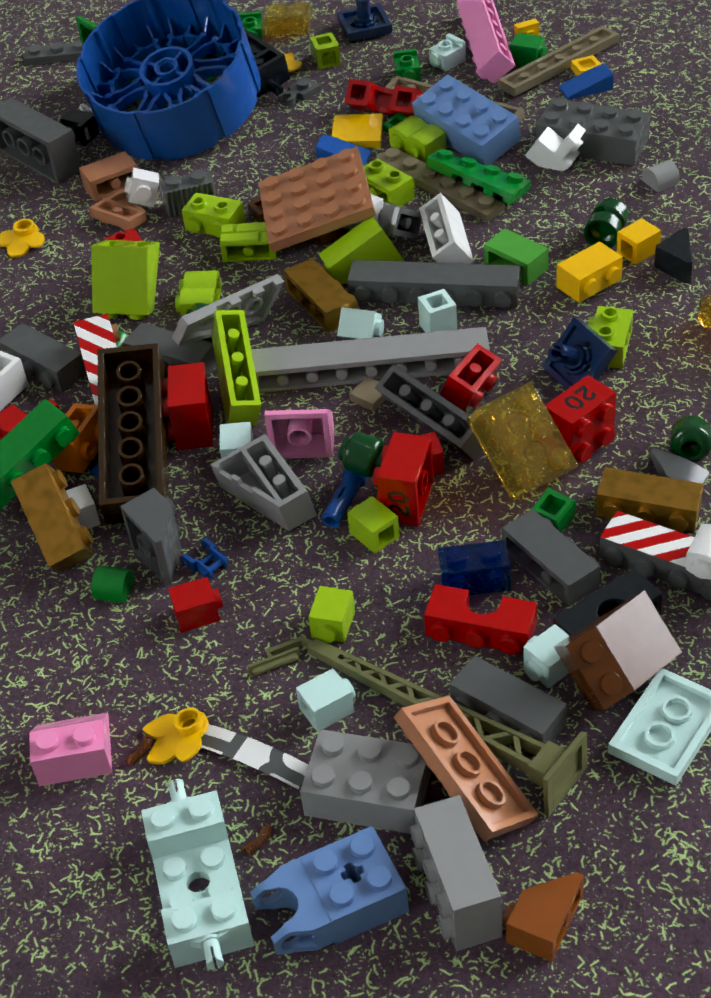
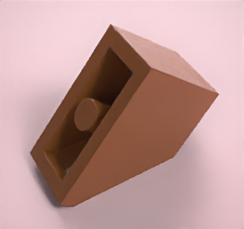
M575 872L522 890L516 904L510 903L503 917L502 926L506 927L507 943L553 962L583 896L584 875Z

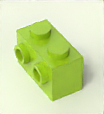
M378 158L364 166L370 193L383 198V205L384 202L402 206L415 198L413 177Z
M195 193L182 209L185 230L193 233L220 237L223 224H240L246 221L243 201Z
M598 306L595 317L589 318L588 326L617 350V353L607 367L623 368L632 333L633 310L612 306Z

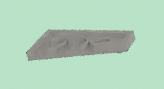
M276 274L182 316L177 322L172 339L180 346L212 337L211 330L215 310H244L247 327L263 322L285 281Z

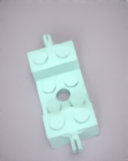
M176 779L178 792H176L174 781L171 780L168 783L171 801L163 805L141 810L163 908L161 914L167 944L175 968L206 960V967L210 970H215L213 957H215L217 967L221 968L224 965L222 955L253 947L254 942L217 790L193 797H186L184 781ZM197 878L209 880L208 887L201 892H193L188 889L190 883Z

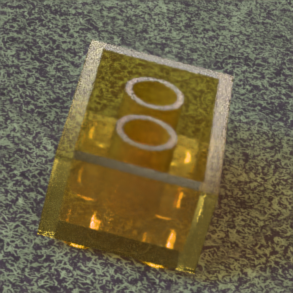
M532 382L477 408L466 419L511 500L514 502L564 477L579 466Z

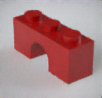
M349 78L344 103L355 110L393 116L401 114L409 117L414 116L412 102L420 97L423 92L418 88L395 85L394 89L378 86L371 81Z
M435 584L424 614L425 635L441 642L451 640L466 643L473 648L488 647L498 649L509 655L524 654V646L533 637L536 629L537 602L503 596L497 610L489 614H477L470 610L469 590Z

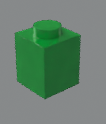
M518 32L510 43V52L515 65L525 66L548 53V48L545 47V37Z

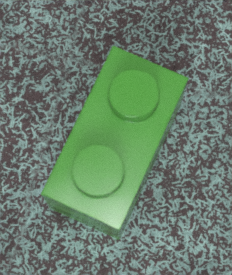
M504 228L484 244V264L520 266V282L525 285H529L548 270L549 248Z

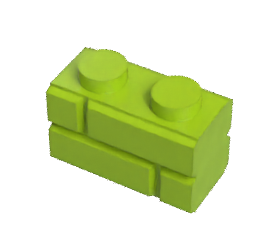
M265 222L222 225L220 248L223 262L277 259V251L272 252L269 246Z

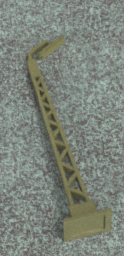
M301 636L268 648L266 650L267 658L247 665L249 675L257 676L297 661L300 657L299 647L304 646L308 649L310 655L404 707L442 697L317 638L312 641ZM456 703L471 725H474L475 730L495 757L528 774L529 781L543 787L544 814L550 817L588 767L587 732L581 731L566 748L549 740L544 744ZM483 730L486 731V732H488V733H490V734H492V735H487V736H485V735L483 734ZM513 744L514 751L504 745ZM521 749L536 756L533 760H530L522 755Z

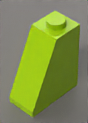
M374 217L367 218L319 253L320 258L324 262L322 266L327 269L332 278H335L341 284L347 283L353 260L405 262Z

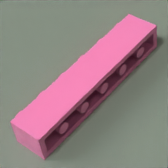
M457 0L458 14L463 21L461 24L466 31L465 37L470 44L468 47L473 53L472 60L477 66L476 73L484 81L488 79L492 84L497 83L498 79L502 78L515 66L494 2L493 0Z

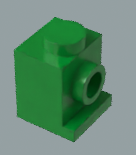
M261 11L239 13L243 27L263 40L264 29Z
M417 49L393 51L395 77L401 76L421 82Z

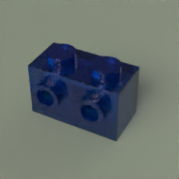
M505 540L437 548L441 585L469 590V595L511 591L510 561Z

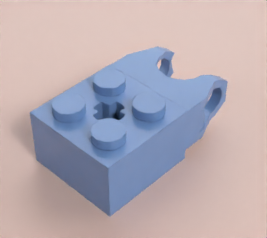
M373 826L281 865L250 892L256 910L289 908L296 911L295 915L271 936L273 948L277 955L316 951L334 942L339 944L409 912L407 888ZM276 890L269 897L262 898L267 892ZM290 936H295L290 941L284 942Z

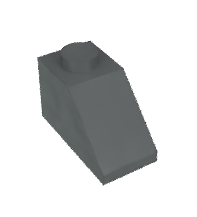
M384 202V206L378 215V224L384 232L416 239L422 218L418 211Z

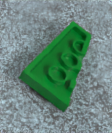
M439 149L427 156L426 167L450 178L462 177L463 184L469 187L481 186L484 188L483 193L491 197L499 194L503 196L502 202L509 205L526 194L531 187L532 181L525 179L522 174L515 172L506 173L500 171L498 166L482 165L476 163V160L471 157L461 158L453 155V152L446 149Z

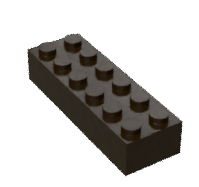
M158 343L97 349L99 506L106 525L125 523L120 506L152 488H155L163 497H169L166 418L164 417L162 400L165 399L163 392L164 364Z

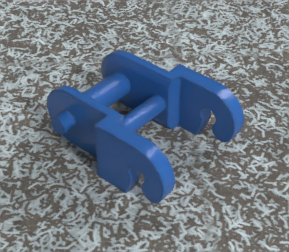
M204 538L201 540V546L203 549L208 548L210 554L199 561L196 558L192 559L187 554H183L180 556V560L183 565L187 564V567L194 573L200 571L203 577L207 576L209 579H212V572L220 566L227 568L229 563L227 556H223L217 551V546ZM209 560H215L209 567L205 565Z

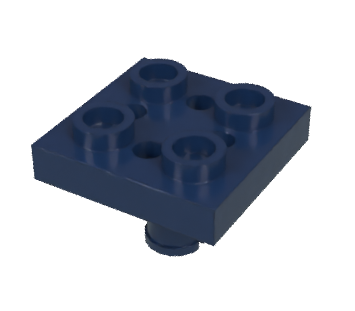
M355 0L356 9L337 12V21L348 42L393 33L392 24L381 4L370 6V0Z
M573 317L558 342L552 344L554 348H549V356L542 367L567 390L587 375L598 381L617 353V350L582 319Z

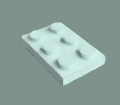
M662 668L656 673L609 742L608 753L677 786L711 732V690Z

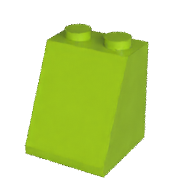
M104 240L91 245L93 313L108 314L109 319L118 318V314L129 315V319L141 320L146 319V315L153 312L159 242Z

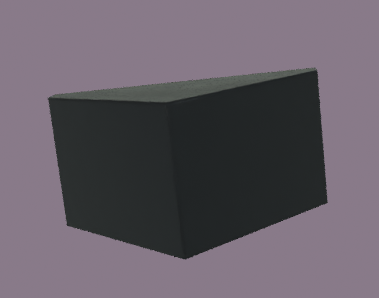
M688 228L680 229L656 245L654 267L683 283H691L692 255Z

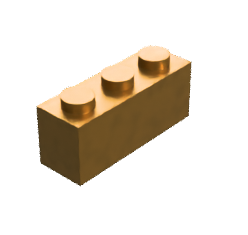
M313 258L284 270L286 291L327 333L338 329L341 307L358 309V303L354 295L349 294L342 287L341 283L338 280H334L329 275L327 269L324 266H320Z
M45 463L11 481L50 568L60 572L94 555L90 546L93 543V538L86 526H81L77 517L81 514L79 507L72 497H68L64 489L68 484L59 469L55 470Z
M605 467L596 496V516H602L611 520L616 511H620L678 532L687 531L694 533L702 503L703 483Z

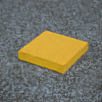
M383 113L334 115L331 136L363 148H381Z

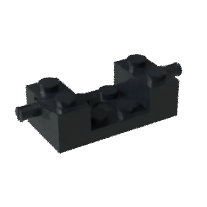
M244 28L260 73L261 87L256 97L258 98L267 92H272L276 96L282 94L284 89L281 85L290 80L285 55ZM206 55L208 59L218 58L214 55Z

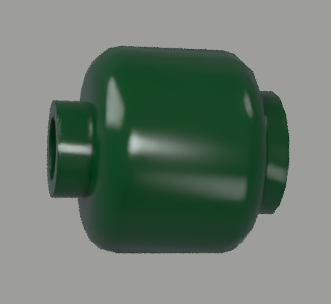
M693 415L678 419L670 432L671 451L673 454L692 462L704 459L711 450V427L707 421Z
M356 431L350 437L346 436L344 438L338 458L342 461L343 468L346 471L364 477H373L375 468L380 467L382 464L384 442L381 438Z

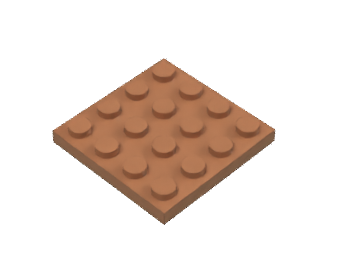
M358 147L344 149L335 155L319 158L313 163L302 167H294L288 172L277 176H270L258 182L267 237L272 252L376 216Z

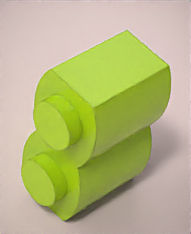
M409 116L389 129V142L392 147L408 153L410 156L423 162L427 161V156L437 150L447 148L446 132L435 124H427L417 116Z
M219 270L185 272L184 278L179 280L180 296L175 298L176 312L181 313V317L186 315L187 309H192L195 303L211 304L220 299L222 285Z

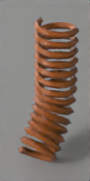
M143 736L144 739H142L139 748L124 758V761L129 765L131 763V766L137 763L139 759L143 758L144 752L147 754L149 751L148 749H150L149 746L152 744L153 740L151 739H154L153 737Z
M269 824L262 826L258 837L250 841V843L248 842L246 846L243 845L241 850L244 851L245 849L247 856H249L251 849L253 853L258 850V845L259 848L263 847L265 840L261 836L268 842L267 839L271 836L272 827Z

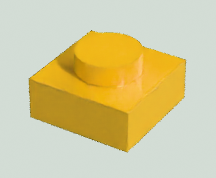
M531 19L514 24V38L518 32L539 36V22L536 19Z
M594 55L571 60V70L576 76L601 65Z

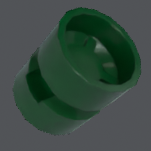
M605 198L600 200L584 228L586 241L591 246L599 241L609 248L615 246L617 243V232L625 227L629 219L627 207L617 199Z

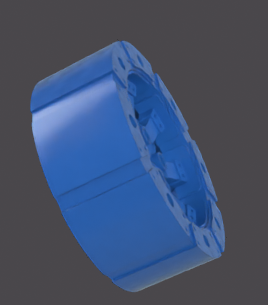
M134 0L122 6L117 12L110 14L91 32L81 48V55L77 60L76 74L79 86L105 139L109 140L111 145L120 152L126 151L130 156L146 160L162 158L164 161L177 160L196 155L218 144V140L223 137L228 138L246 121L257 103L256 95L257 92H260L261 87L260 73L241 18L234 7L231 8L226 0ZM207 54L218 57L213 59L201 60ZM221 76L213 84L204 81L207 80V77ZM140 98L142 99L136 111L125 112L128 105Z

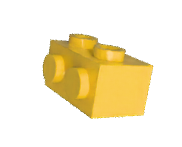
M599 241L557 264L556 287L580 303L622 280L623 256Z

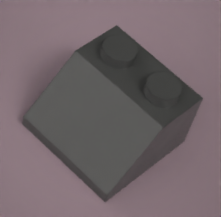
M152 488L120 507L131 549L161 582L168 586L172 583L182 548L179 537L182 533L174 518V514H176L174 503L168 496L163 497L155 488Z

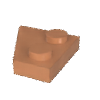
M122 189L89 207L90 217L100 220L102 223L121 227L123 230L135 228L147 221L146 211L141 206L128 202L126 192Z

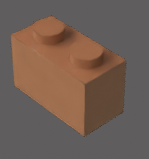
M126 151L82 166L79 168L84 189L96 202L121 189L124 190L126 178H131L133 168L138 169V167Z

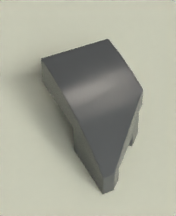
M652 448L647 456L648 460L654 463L657 471L656 476L704 483L710 473L692 461L664 450Z

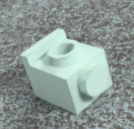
M450 33L446 35V40H442L429 48V63L433 67H437L445 72L466 61L465 41Z

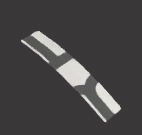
M210 724L206 733L201 737V748L244 763L296 789H299L303 783L308 764L255 739Z

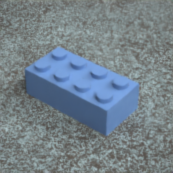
M448 74L412 102L414 116L421 118L427 124H435L446 132L447 145L464 156L475 159L479 164H492L521 140L518 116Z

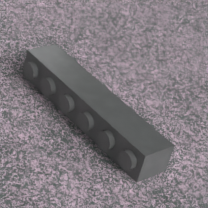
M353 260L347 280L348 292L353 294L358 302L412 303L418 305V297L445 289L456 305L517 308L520 292V266Z

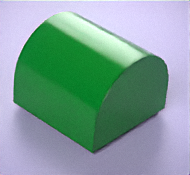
M548 487L530 510L533 509L543 518L550 520L553 526L559 532H562L572 522L577 506L575 500Z
M97 566L91 584L93 598L125 603L136 579L134 571L118 567Z

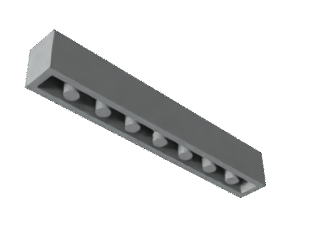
M486 327L260 348L251 349L258 389L259 393L355 384L361 383L366 377L380 381L392 364L413 378L449 375L477 343L490 351Z

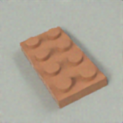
M450 695L403 707L393 717L403 730L404 735L423 757L428 768L433 771L447 790L449 797L460 795L474 831L479 834L483 841L526 826L539 815Z

